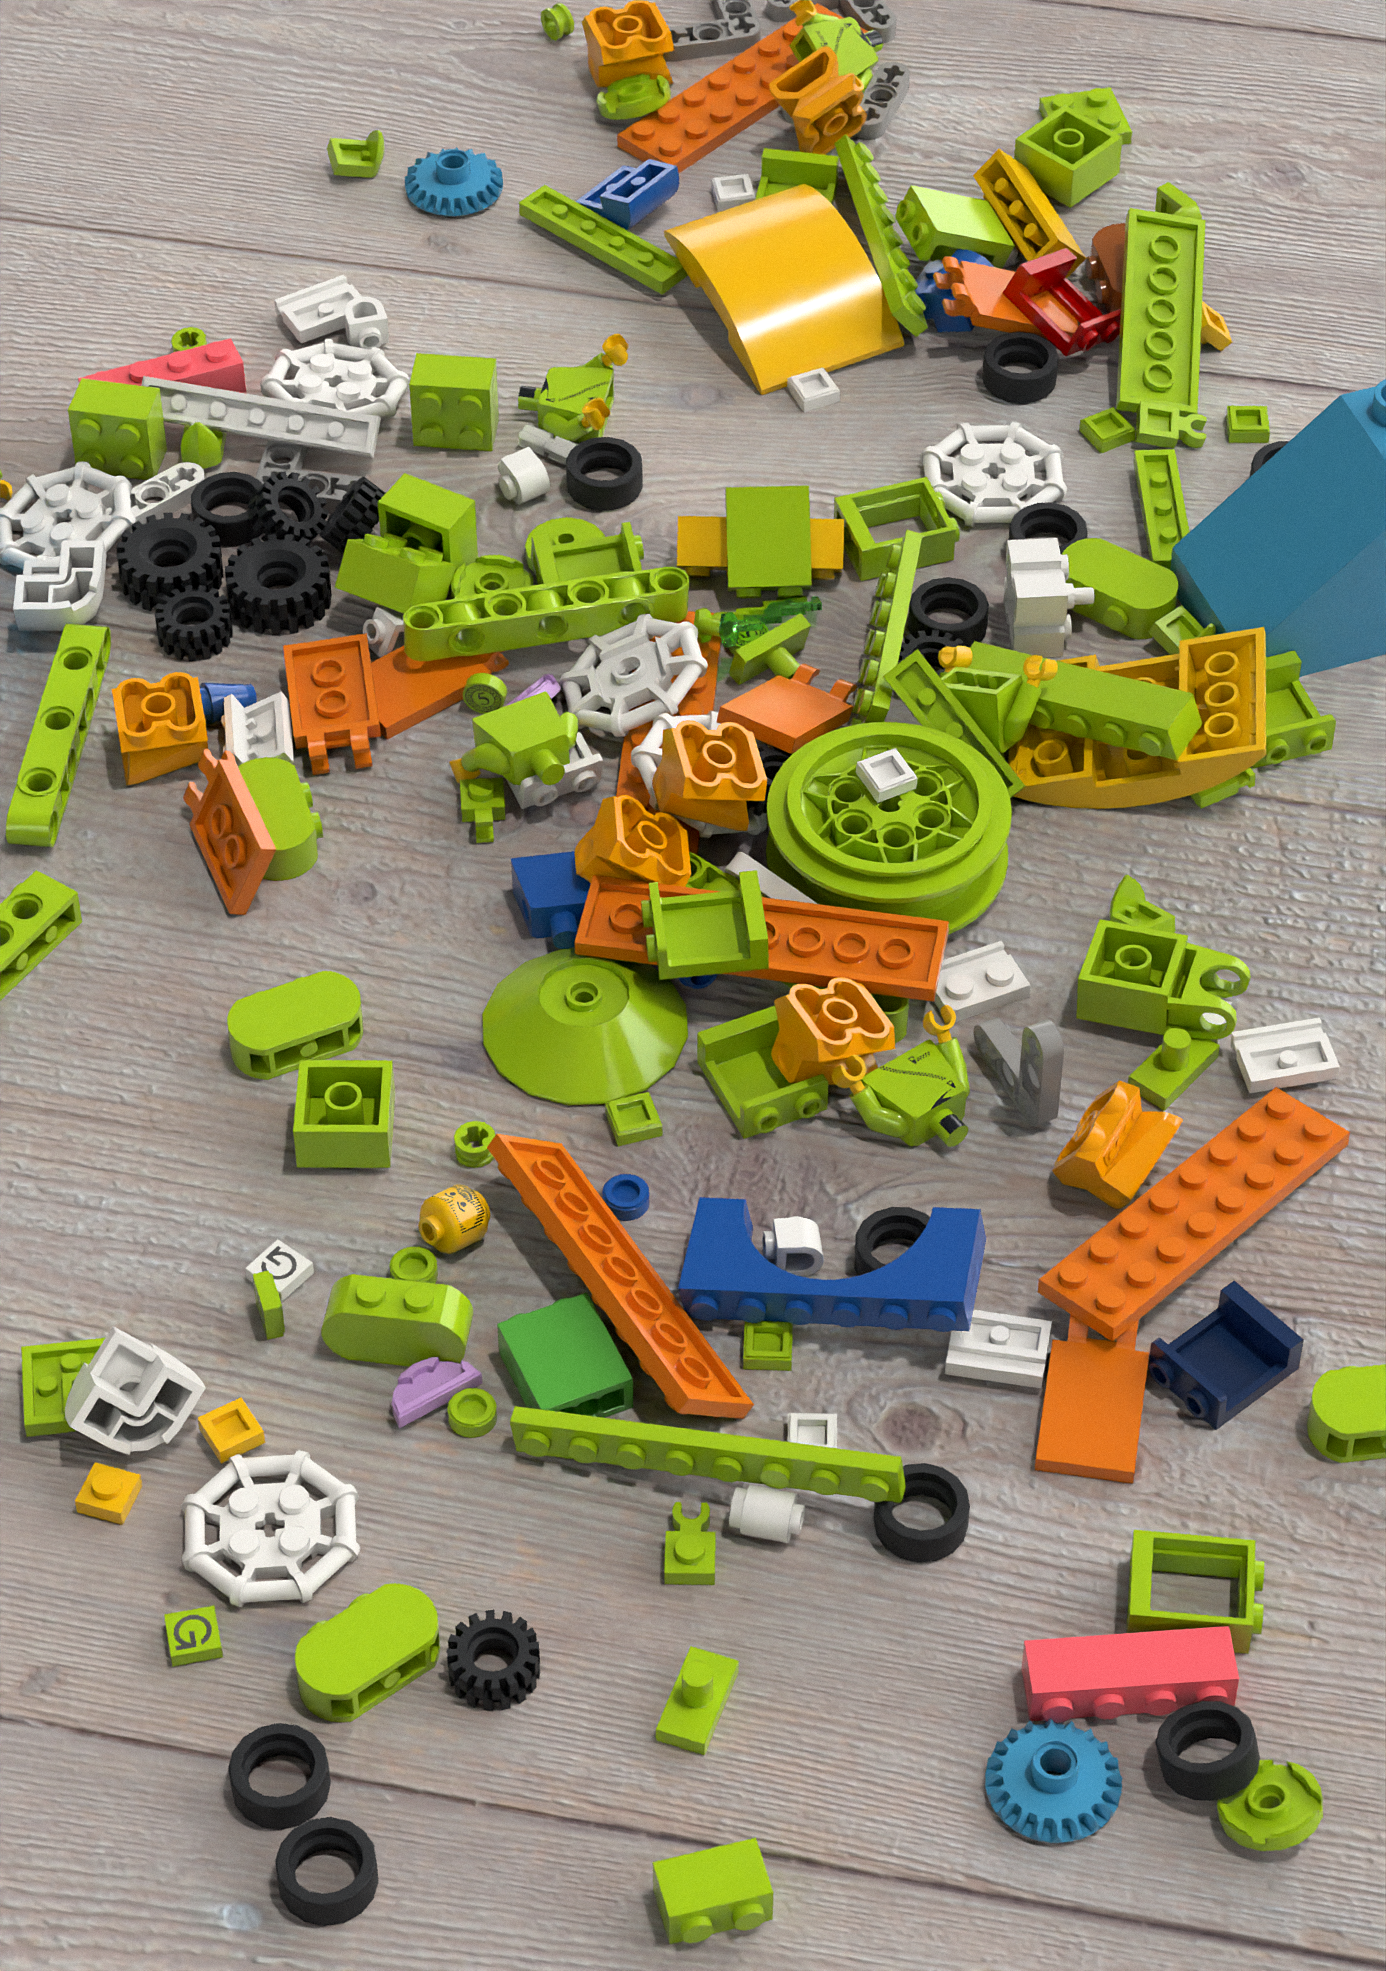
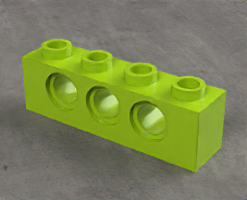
M37 870L23 883L16 885L11 894L0 903V1001L82 923L78 892Z

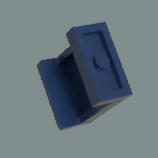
M1234 1280L1220 1291L1219 1304L1216 1310L1171 1343L1167 1344L1161 1338H1157L1151 1343L1147 1370L1158 1385L1170 1389L1178 1396L1195 1417L1203 1418L1217 1430L1299 1369L1304 1339Z

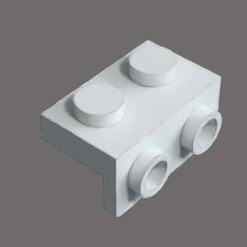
M282 692L245 708L233 694L224 697V715H222L221 720L225 730L226 745L223 746V753L225 750L230 751L235 757L237 766L246 761L263 757L279 758L294 763L290 701Z
M581 732L577 733L576 744L569 750L570 763L563 765L565 774L558 783L550 786L545 785L537 775L522 780L521 785H513L507 780L521 809L533 805H547L558 796L573 791H587L601 781L604 761L600 754L592 755Z

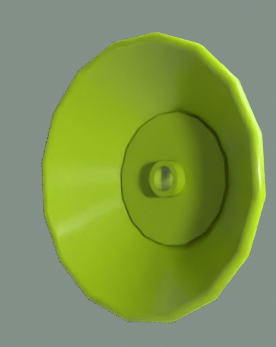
M575 948L560 949L524 962L497 984L482 1013L483 1046L500 1075L531 1096L568 1106L605 1104L607 1101L629 1097L648 1090L674 1068L688 1039L686 1004L670 979L659 980L658 970L650 964L575 954Z

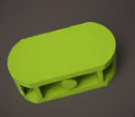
M1101 538L1079 540L1069 545L1063 551L1062 555L1067 554L1069 562V578L1065 580L1066 584L1072 583L1073 588L1092 587L1094 589V603L1074 605V608L1071 610L1084 615L1133 639L1153 638L1149 633L1153 624L1176 609L1178 580L1173 571Z
M263 757L242 763L238 766L239 771L277 849L263 879L283 881L303 875L316 863L318 859L317 839L323 838L319 813H311L309 809L313 807V800L308 782L300 783L295 766L279 758Z
M320 971L238 999L231 1007L227 1017L231 1057L234 1064L239 1070L251 1077L269 1080L298 1070L299 1060H327L354 1050L360 1043L364 1030L359 989L352 980L342 974L332 971Z
M350 1274L337 1280L331 1288L321 1335L325 1344L333 1352L347 1360L410 1367L416 1362L431 1357H439V1361H452L459 1364L465 1355L474 1310L469 1299L459 1290L449 1285Z
M1386 1364L1365 1367L1346 1366L1337 1370H1328L1316 1381L1310 1402L1307 1432L1314 1447L1327 1458L1339 1463L1386 1458Z
M384 1584L370 1594L366 1593L358 1596L350 1603L347 1609L330 1620H323L312 1626L307 1634L300 1638L295 1650L298 1690L306 1708L317 1717L327 1721L339 1723L352 1722L434 1668L440 1656L438 1615L431 1599L419 1589L406 1584Z

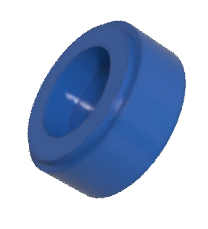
M620 1174L612 1177L605 1183L602 1199L618 1220H635L643 1216L649 1208V1187L642 1178L636 1175Z

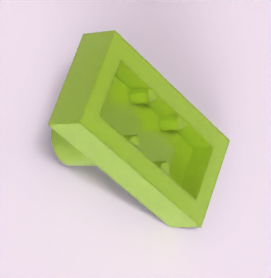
M800 613L735 650L728 674L738 685L769 668L776 676L780 675L791 679L800 666L792 655L804 649L811 624Z
M1171 1028L1165 1032L1163 1043L1129 1075L1128 1084L1139 1087L1142 1098L1165 1111L1218 1058L1220 1045L1210 1039L1191 1038L1190 1034L1184 1029Z
M690 1646L656 1727V1741L705 1755L739 1673V1660Z

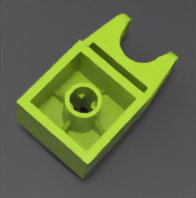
M1099 919L1078 977L1076 1019L1164 1035L1171 1028H1181L1186 1030L1191 1038L1222 1039L1234 1031L1237 1017L1235 1009L1221 998L1233 997L1244 993L1251 979L1250 970L1237 957L1188 943V935ZM1219 970H1230L1236 973L1240 980L1231 982L1220 979L1216 972ZM1214 1013L1221 1015L1226 1020V1023L1221 1025L1212 1024L1205 1020L1202 1014Z

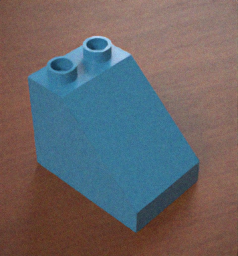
M1386 379L1375 387L1340 395L1172 549L1170 570L1174 572L1178 580L1177 598L1204 629L1209 624H1214L1216 635L1264 627L1266 632V657L1295 651L1302 661L1300 677L1386 654Z

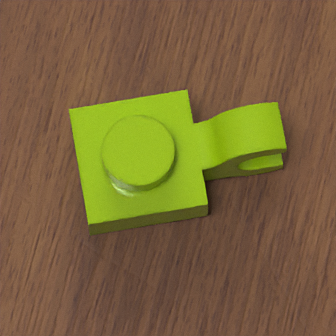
M503 777L460 780L462 822L475 821L477 843L494 842L493 820H506Z

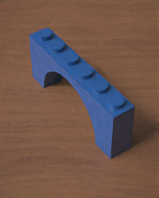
M699 1197L678 1286L683 1308L690 1318L705 1321L713 1319L744 1320L750 1323L778 1321L790 1322L795 1325L828 1324L847 1328L869 1326L886 1327L892 1330L910 1328L930 1329L938 1332L970 1331L986 1244L981 1209L933 1207L927 1226L920 1237L905 1253L894 1261L860 1276L822 1280L789 1273L775 1266L761 1255L752 1243L753 1225L746 1199Z

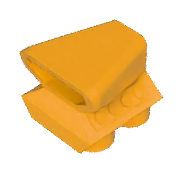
M633 0L628 2L623 9L615 10L611 7H598L590 11L589 15L584 16L582 25L588 46V68L597 87H608L617 80L639 74L650 75L651 80H657V75H661L668 80L669 85L673 84L671 74L662 55L663 53L674 51L672 35L655 2Z
M828 46L821 47L770 82L769 89L771 95L794 121L800 152L825 155L835 148L834 143L845 134L850 138L861 131V127L867 119V113L860 106L864 94L855 83L854 73L838 76L837 56Z
M174 672L164 676L158 683H149L141 678H130L121 682L117 688L112 689L126 785L139 784L199 762L204 749H208V736L198 677L193 678L187 673Z
M686 720L680 722L676 728L663 730L662 759L653 776L652 785L661 812L735 831H747L749 818L746 801H765L767 777L753 732L747 731L743 726L733 722L722 723L718 726L717 730H708L696 721Z
M621 795L618 798L615 796L603 798L594 826L578 842L575 848L576 874L591 883L593 875L686 887L691 876L687 830L683 829L680 823L667 813L658 812L653 815L647 812L643 805L631 796Z
M844 977L834 978L825 989H818L808 984H797L790 989L788 995L774 1000L780 1029L772 1047L771 1056L789 1083H798L823 1074L828 1081V1085H836L833 1082L832 1073L838 1065H843L847 1073L852 1076L851 1071L845 1064V1059L851 1055H857L863 1059L866 1064L865 1075L878 1068L873 1053L895 1049L894 1026L862 982L857 983Z
M1119 1080L1097 1095L1086 1109L1077 1124L1072 1138L1058 1155L1052 1172L1062 1184L1085 1189L1109 1206L1120 1209L1131 1202L1179 1129L1183 1119L1163 1111H1142L1140 1088Z

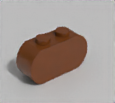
M1126 223L1112 224L1100 229L1092 239L1091 256H1087L1085 260L1087 277L1089 280L1093 279L1096 284L1098 303L1104 304L1108 313L1121 309Z

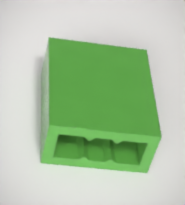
M588 1293L572 1298H563L552 1305L526 1314H516L506 1321L497 1323L499 1354L527 1408L602 1418L633 1408V1378Z

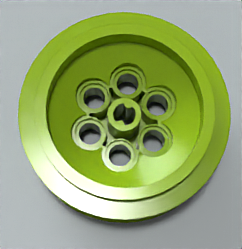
M871 722L843 727L821 735L803 745L785 761L775 775L767 800V821L769 827L766 846L767 868L817 904L949 921V935L964 928L982 915L995 901L1002 889L1008 869L1009 852L1007 840L1012 818L1010 796L1001 775L995 767L976 749L947 733L921 725L899 722ZM896 748L918 778L916 789L877 803L856 774L857 762Z

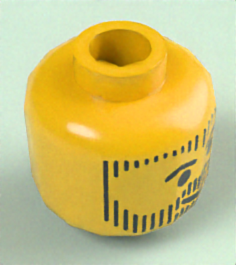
M454 1185L424 1200L420 1208L419 1232L424 1241L438 1251L453 1254L484 1238L490 1220L488 1203L479 1192L464 1185Z

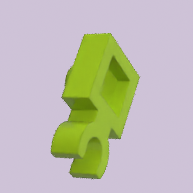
M1140 401L1136 415L1135 442L1175 449L1178 440H1182L1189 447L1201 448L1206 440V434L1197 433L1193 429L1203 431L1207 417L1201 414L1180 417V407Z
M675 1502L672 1508V1525L675 1531L665 1532L664 1584L715 1585L716 1532H707L710 1526L709 1504L701 1502L700 1515L689 1519L682 1515V1503Z

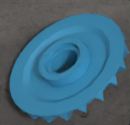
M457 147L448 150L442 148L438 154L428 152L425 159L418 158L415 161V165L408 167V173L405 176V192L410 201L424 211L442 216H463L481 211L493 204L499 198L503 189L502 171L500 168H497L495 160L487 159L485 153L475 155L472 149L464 152Z
M1050 1718L1044 1724L1036 1725L1029 1720L1024 1728L1018 1731L1011 1728L1008 1736L1002 1742L997 1741L991 1757H988L985 1788L992 1808L1011 1829L1034 1840L1064 1843L1092 1835L1111 1819L1121 1798L1122 1776L1119 1771L1118 1758L1113 1757L1110 1753L1107 1741L1100 1742L1097 1740L1092 1729L1083 1731L1076 1728L1072 1720L1063 1725L1054 1723ZM1057 1771L1062 1773L1063 1775L1054 1776L1046 1772Z

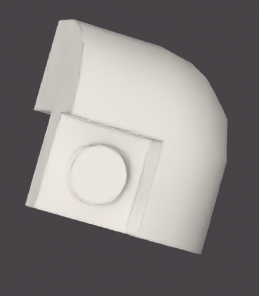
M62 541L60 560H24L23 575H16L13 605L19 631H63L67 623L83 625L96 615L104 591L107 556L104 541Z
M113 1326L90 1364L84 1363L75 1378L67 1398L65 1418L69 1427L112 1450L130 1455V1452L149 1450L163 1442L168 1444L180 1431L206 1387L191 1369L153 1344L148 1346Z

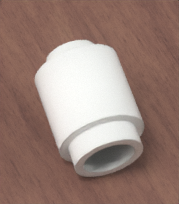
M749 1485L748 1489L737 1487L732 1499L729 1527L740 1529V1534L788 1543L791 1534L800 1535L805 1505L797 1504V1493Z

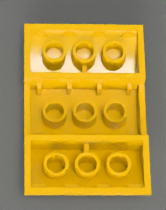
M801 184L664 230V237L695 288H703L728 329V342L761 395L787 387V378L822 367L828 373L904 346V339L898 322L891 314L882 284L864 249L836 208L811 186Z
M1260 627L1180 640L1178 654L1100 666L1096 654L1058 660L1080 667L1193 693L1202 725L1178 760L1151 756L1145 752L1125 747H1115L1105 742L1085 737L1079 738L1069 733L1049 728L1043 729L1036 725L1028 724L1023 738L1009 748L1008 764L1025 785L1014 797L1052 806L1088 809L1126 808L1171 801L1212 788L1237 776L1266 756L1265 628Z

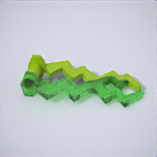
M807 596L777 597L776 600L762 601V607L736 608V612H716L711 615L707 608H700L696 610L694 626L698 629L697 640L698 643L709 642L712 636L721 637L724 647H732L736 645L739 632L763 630L762 624L782 623V616L799 615L800 613L806 615V611L822 610V603L818 596H812L811 602L807 601Z

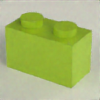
M756 1837L652 1862L653 1891L669 1945L682 1941L697 1943L715 1933L732 1929L751 1930L760 1926L765 1921L773 1920L774 1892Z

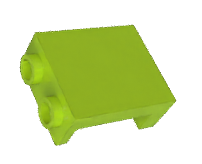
M764 148L761 160V178L755 200L806 184L820 192L833 205L838 188L839 156Z
M911 185L904 199L897 206L895 219L921 261L927 262L935 247L943 245L973 251L987 259L995 268L1003 269L1015 247L991 205L986 200Z
M809 485L726 487L728 591H736V598L741 599L761 598V591L778 590V597L803 596V590H809L812 586Z
M630 522L621 523V533L618 535L551 545L548 533L532 535L531 560L537 585L642 570L640 560L644 559L643 543L640 535H633Z
M1295 651L1266 657V756L1252 766L1253 769L1332 749L1336 720L1332 714L1324 716L1319 714L1299 681L1302 661Z
M757 870L739 872V890L660 898L658 882L648 883L649 900H641L642 920L644 928L652 927L653 934L646 935L648 962L657 961L659 980L769 969L768 934Z
M775 1005L697 1032V1063L744 1139L760 1133L771 1132L779 1126L802 1118L813 1117L819 1112L827 1110L828 1081L823 1074L798 1083H789L774 1063L771 1051L780 1029Z

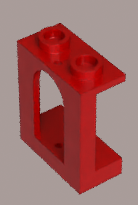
M1067 248L1020 264L1003 291V294L1065 356L1079 351L1087 352L1095 345L1103 342H1112L1120 335L1121 309L1103 315L1066 278V275L1077 259ZM1048 291L1080 323L1073 336L1071 337L1066 334L1030 297Z

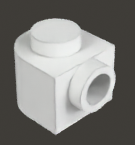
M358 297L346 304L344 314L346 337L349 346L370 350L373 347L379 348L381 344L389 343L388 319L384 307L379 300L372 297Z
M530 447L509 454L499 462L498 471L502 475L499 478V486L506 499H513L516 504H522L549 492L550 480L547 471Z
M385 606L376 607L372 619H368L363 625V634L367 633L369 648L380 658L404 646V613Z
M797 1216L773 1219L772 1231H763V1256L767 1260H772L775 1266L802 1277L809 1276L822 1267L824 1257L818 1225L814 1221Z

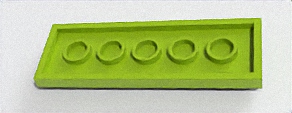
M1129 208L1125 224L1116 410L1137 413L1140 401L1180 407V417L1198 414L1206 220Z
M906 530L901 545L893 544L886 564V568H890V571L887 573L882 572L879 577L875 596L880 597L881 601H875L869 620V625L875 626V630L870 629L863 649V654L870 656L869 659L864 658L857 679V683L864 686L863 689L858 688L851 711L858 714L857 719L852 718L849 726L884 722L889 711L893 689L883 678V675L898 665L923 534Z

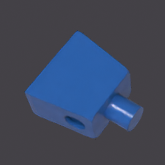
M575 851L511 858L512 890L530 935L535 938L552 937L554 946L559 949L574 947L591 884L576 874Z

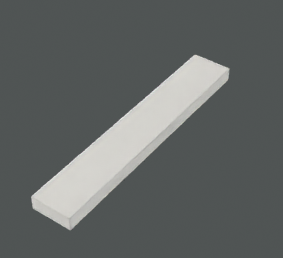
M143 376L141 386L160 388L164 422L191 426L195 422H200L213 431L374 458L381 421L379 416Z

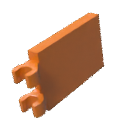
M943 257L942 263L945 271L948 273L934 272L933 278L938 288L943 290L951 289L954 298H956V300L943 299L942 305L947 315L970 317L973 326L1008 333H1033L1050 341L1003 294V291L1015 274L1014 271L966 261L959 263L954 257ZM1048 291L1030 297L1066 334L1071 337L1079 327L1077 320Z
M367 633L284 645L283 651L296 749L308 747L313 775L330 773L327 749L352 746L356 769L372 767L369 738L380 737L381 730Z
M404 646L371 662L381 734L388 740L463 700V690L470 676L477 673L491 674L501 671L509 665V660L501 654L504 651L432 661H416L406 655Z
M803 663L797 668L791 679L778 675L720 706L716 722L720 724L725 722L737 723L747 731L753 732L755 739L792 754L813 739L831 732L849 721L853 706L846 702L849 695L856 690L857 685L843 679H838L829 693L810 685L813 678L819 675L820 670Z
M204 749L198 762V767L205 774L208 785L204 793L197 789L195 782H189L183 795L185 803L193 812L189 825L229 914L246 915L277 849L239 771L234 755L230 751L225 750L221 759L216 760L211 755L209 749Z
M1070 1314L1067 1341L1052 1340L1035 1460L1036 1471L1133 1484L1149 1352L1135 1350L1139 1320L1122 1333L1116 1342L1088 1338L1089 1326Z

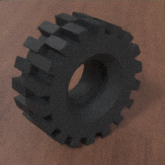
M172 512L163 513L164 518L157 520L154 514L146 517V524L143 525L137 521L131 525L132 532L127 530L121 535L122 542L118 541L116 547L122 591L125 596L129 595L130 601L133 604L137 605L142 601L143 609L151 611L157 603L161 604V598L164 595L172 598V590L178 588L180 593L185 592V586L192 585V591H198L199 585L206 586L207 593L212 588L220 590L222 578H224L220 539L218 535L216 536L215 529L211 525L205 527V520L197 517L192 522L190 521V514L181 513L180 518H173ZM167 564H180L174 567H161Z
M276 534L267 535L268 541L261 542L260 538L257 537L251 540V547L249 548L242 544L237 548L238 556L231 554L228 559V566H225L227 597L231 608V615L235 620L240 618L241 626L248 629L253 624L254 632L263 634L265 629H270L272 636H281V630L288 629L290 634L299 633L298 626L303 625L308 629L314 626V618L322 620L325 616V609H329L331 606L332 592L328 559L326 555L322 556V549L317 544L311 548L310 540L302 537L299 542H295L294 535L285 534L284 540H277ZM274 586H289L284 589H268Z

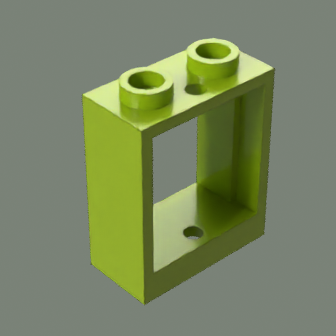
M927 477L834 498V519H844V549L861 581L878 578L882 572H889L890 568H886L892 545H901L903 537L875 543L868 527L920 516L927 529V532L920 533L923 536L916 569L954 560L955 542H958L960 539L958 524L954 518H949L945 511L942 494L939 491L935 492Z
M1134 1529L1130 1553L1126 1633L1229 1626L1234 1653L1249 1654L1252 1634L1261 1635L1263 1625V1604L1254 1603V1591L1262 1592L1264 1583V1561L1255 1560L1256 1540ZM1152 1570L1238 1578L1237 1618L1150 1610Z

